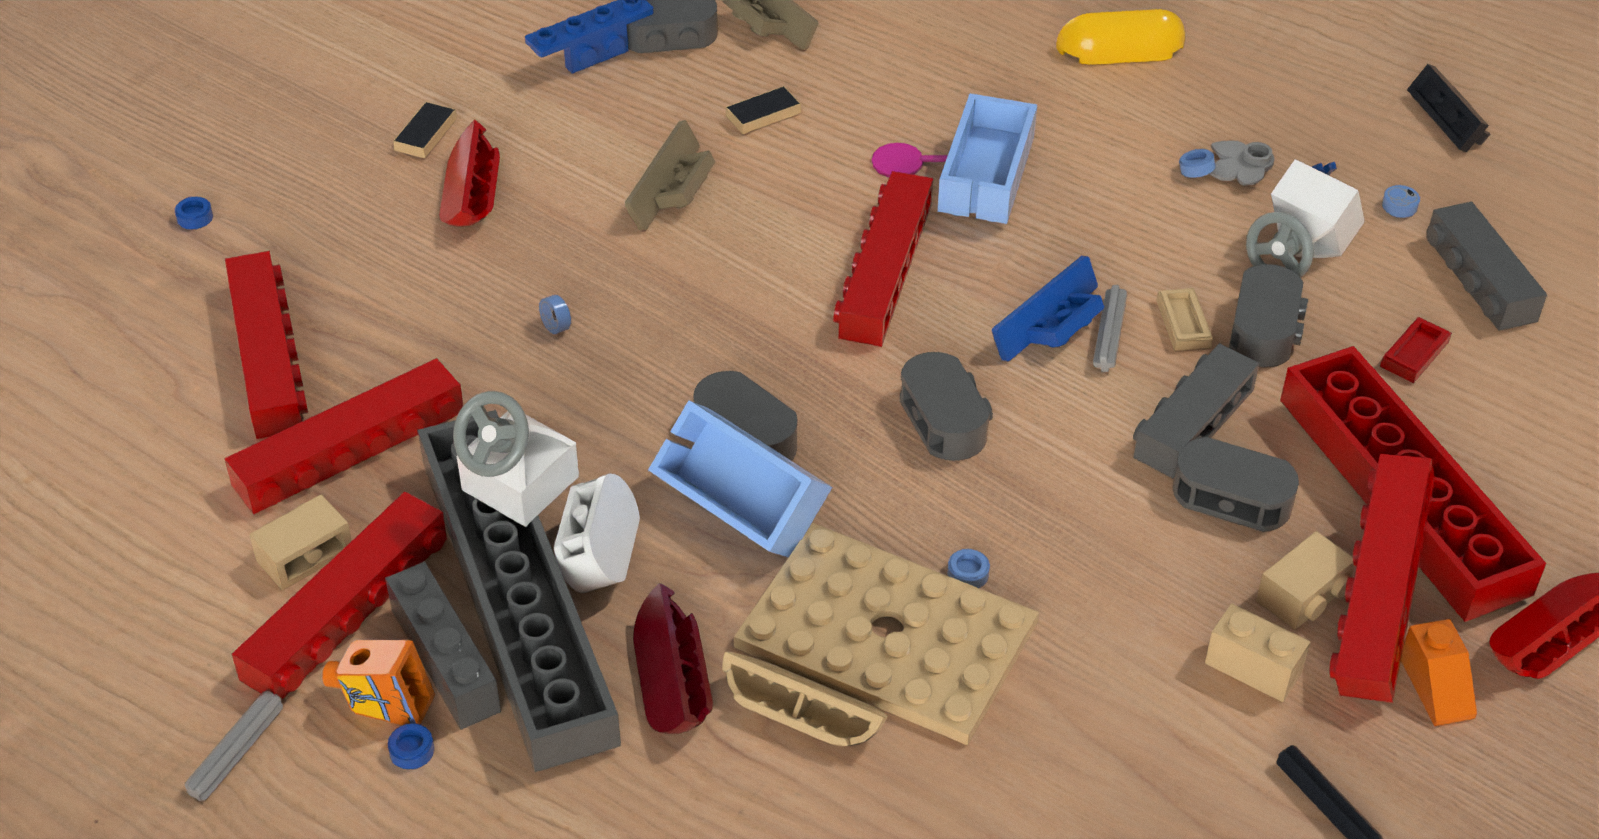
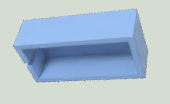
M969 94L940 176L937 212L969 217L970 213H975L976 219L1008 223L1034 139L1037 104Z
M688 400L670 432L695 442L691 449L666 439L648 471L769 552L789 557L799 541L803 539L833 487L718 413Z

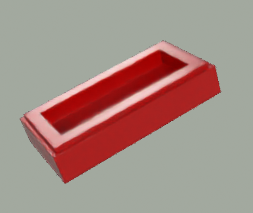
M1417 317L1382 357L1380 367L1415 383L1449 343L1452 333Z

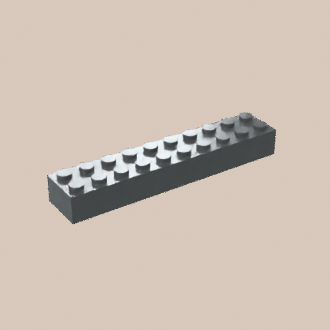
M496 410L487 412L491 418H499ZM473 416L467 425V446L478 438L479 427ZM456 420L418 430L425 470L440 511L443 512L446 528L534 771H542L620 747L618 712L539 516L537 515L525 527L462 490L457 453L453 441Z

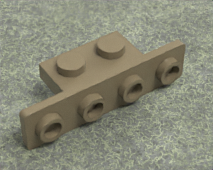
M793 0L722 1L733 10L732 14L735 17L745 20L750 24L751 30L761 36H769V34L784 35L802 50L809 48L818 26V21Z
M686 120L677 123L625 201V207L639 230H646L660 209L669 207L682 208L690 204L715 163L710 151L697 153L700 145Z

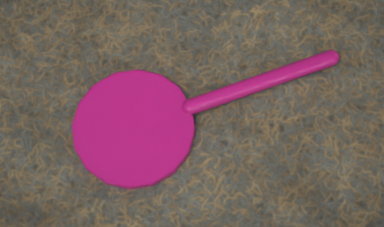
M890 143L879 147L873 153L872 164L879 174L890 177L892 171L914 175L922 168L923 162H946L948 155H922L916 147L909 144Z

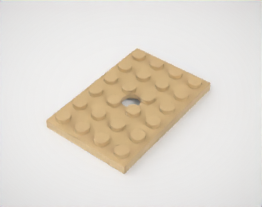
M812 523L803 539L799 541L735 634L734 648L968 746L1036 627L1039 612ZM889 616L898 619L904 629L902 632H892L884 638L872 631V622L877 618Z

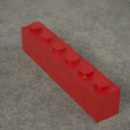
M892 171L887 185L881 184L878 194L879 206H873L870 214L869 227L871 228L870 230L864 229L862 234V252L855 253L852 263L853 275L852 277H846L843 286L844 299L843 301L838 300L835 305L833 322L839 323L838 339L883 346L932 206L933 178Z
M270 251L225 258L249 411L256 440L270 437L302 422L301 414L308 413L304 390L296 391V388L303 387L299 364L292 365L291 363L298 361V354L294 338L287 339V336L294 335L290 314H282V311L289 310L285 288H277L285 286L280 264H272Z
M435 358L224 458L231 485L254 515L417 436L420 429L439 425L454 418L464 406L461 385L444 365Z
M1380 454L1377 470L1371 469L1369 472L1368 493L1372 495L1370 505L1364 504L1361 510L1360 527L1364 530L1362 541L1356 540L1354 544L1353 565L1357 566L1355 578L1348 577L1346 583L1345 600L1349 603L1347 615L1341 614L1338 621L1337 637L1338 640H1342L1339 653L1333 652L1330 660V678L1336 680L1340 696L1393 703L1435 483L1431 458Z
M404 491L232 653L239 681L260 694L264 691L277 694L281 700L290 692L295 691L302 684L304 678L319 663L325 662L331 656L333 650L348 635L355 633L362 622L377 607L386 603L389 599L386 577L423 563L432 553H436L442 548L447 540L443 512Z

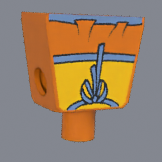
M355 640L349 645L341 662L328 661L323 669L322 680L326 687L340 688L351 711L358 715L402 726L406 724L421 725L435 697V692L415 645L411 640Z

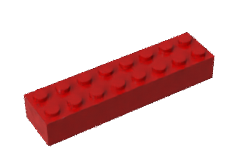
M1354 346L1287 368L1280 401L1367 505H1370L1372 495L1368 493L1369 472L1371 469L1377 470L1380 454L1432 459L1435 483L1419 568L1464 622L1535 595L1547 563Z

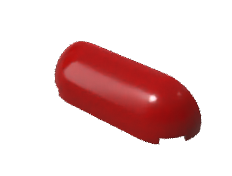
M475 119L459 137L447 163L439 218L443 223L451 226L466 227L474 225L483 220L492 211L494 206L500 152L498 147L492 148L487 138L483 135L487 131L486 128Z
M1599 573L1584 574L1559 583L1498 627L1492 633L1489 644L1500 664L1519 676L1540 679L1552 673L1599 638Z

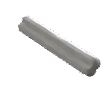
M1112 285V288L1105 292L1104 309L1102 310L1093 359L1094 367L1101 368L1102 372H1108L1109 368H1113L1116 365L1127 300V291L1120 289L1119 285Z
M270 691L262 692L185 782V787L191 797L199 801L206 800L283 709L281 698L277 694H273Z

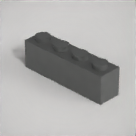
M1471 201L1434 209L1426 231L1429 244L1441 255L1447 267L1458 277L1464 289L1471 294L1481 307L1484 315L1492 321L1498 331L1538 322L1547 293L1475 204Z
M1220 343L1209 355L1203 354L1198 360L1194 371L1189 376L1184 375L1179 380L1172 395L1169 398L1163 397L1156 406L1154 414L1148 420L1143 419L1138 424L1133 434V440L1136 441L1133 458L1174 479L1179 452L1192 440L1213 437L1254 391L1260 363Z
M423 562L386 577L392 612L407 638L413 641L423 666L460 730L500 713L496 679L427 564Z

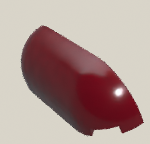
M659 583L648 594L639 609L633 630V644L648 724L653 730L660 733L681 734L695 729L704 722L706 716L713 709V699L697 621L693 613L686 617L681 608L671 599L675 592Z

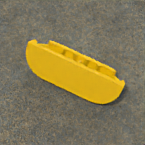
M1162 9L1086 13L1071 19L1063 26L1057 37L1056 48L1061 55L1068 53L1078 57L1079 63L1088 65L1163 61L1171 59L1174 52L1184 48L1185 28L1182 20L1175 13Z

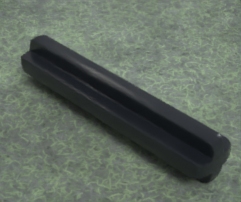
M1290 745L1278 754L1277 765L1347 839H1383L1382 835L1297 746Z

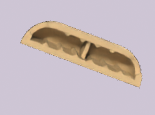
M725 652L722 670L726 673L728 685L734 694L733 698L740 705L824 742L837 746L857 745L876 735L886 722L888 716L884 712L855 698L765 661L734 652Z

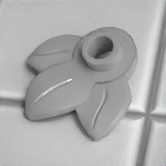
M1220 141L1211 144L1212 150L1220 157V160L1215 163L1216 167L1210 175L1219 180L1230 181L1237 179L1243 186L1253 185L1260 182L1264 178V173L1274 165V155L1272 154V149L1267 144L1252 142L1245 145L1240 141Z

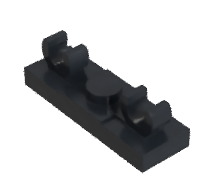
M1427 64L1408 87L1407 91L1459 150L1468 152L1474 143L1482 145L1491 135L1488 131H1485L1489 125L1436 66Z

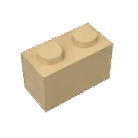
M322 494L249 534L257 563L282 591L323 568L352 541L348 522Z
M1316 531L1262 574L1256 601L1296 630L1308 619L1311 621L1316 620L1335 597L1341 599L1345 596L1347 579L1352 576L1354 569L1353 557Z
M1231 603L1212 630L1205 664L1284 702L1302 674L1311 641Z

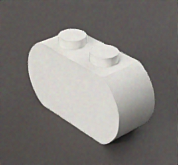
M606 474L597 479L570 487L554 545V552L565 581L580 593L603 588L626 579L640 516L632 491L626 482L616 474Z

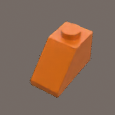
M1451 619L1409 626L1403 646L1401 663L1433 725L1439 726L1475 719L1477 709L1469 652Z

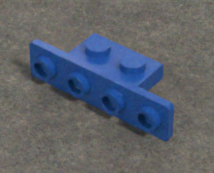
M616 0L525 36V43L541 58L564 49L565 67L573 74L628 52L627 24L652 15L654 13L653 6L646 0Z
M1080 256L992 328V334L1001 360L1010 361L1030 343L1060 347L1066 344L1069 338L1079 329L1090 324L1092 318L1104 309L1101 295L1090 294L1098 287V283L1088 256Z

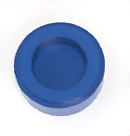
M202 197L185 198L175 207L177 223L185 229L205 227L213 219L211 204Z
M406 724L395 729L388 739L391 761L402 769H417L427 764L434 754L431 732L419 724Z

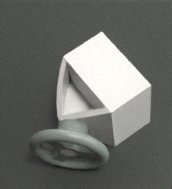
M1295 159L1271 193L1274 212L1260 216L1249 228L1246 238L1247 254L1253 266L1265 264L1260 255L1271 254L1274 258L1280 259L1286 268L1295 272L1300 278L1310 268L1313 258L1341 256L1365 222L1359 191ZM1277 223L1278 232L1274 235L1273 239L1269 242L1257 243L1260 231L1269 224ZM1294 256L1302 257L1300 263L1297 262Z
M498 391L483 392L472 397L461 408L454 425L453 441L457 453L461 488L469 495L526 527L579 477L576 442L526 415L520 404L511 396ZM497 404L508 411L500 418H491L484 405ZM473 416L479 427L478 438L467 446L466 430L468 422Z

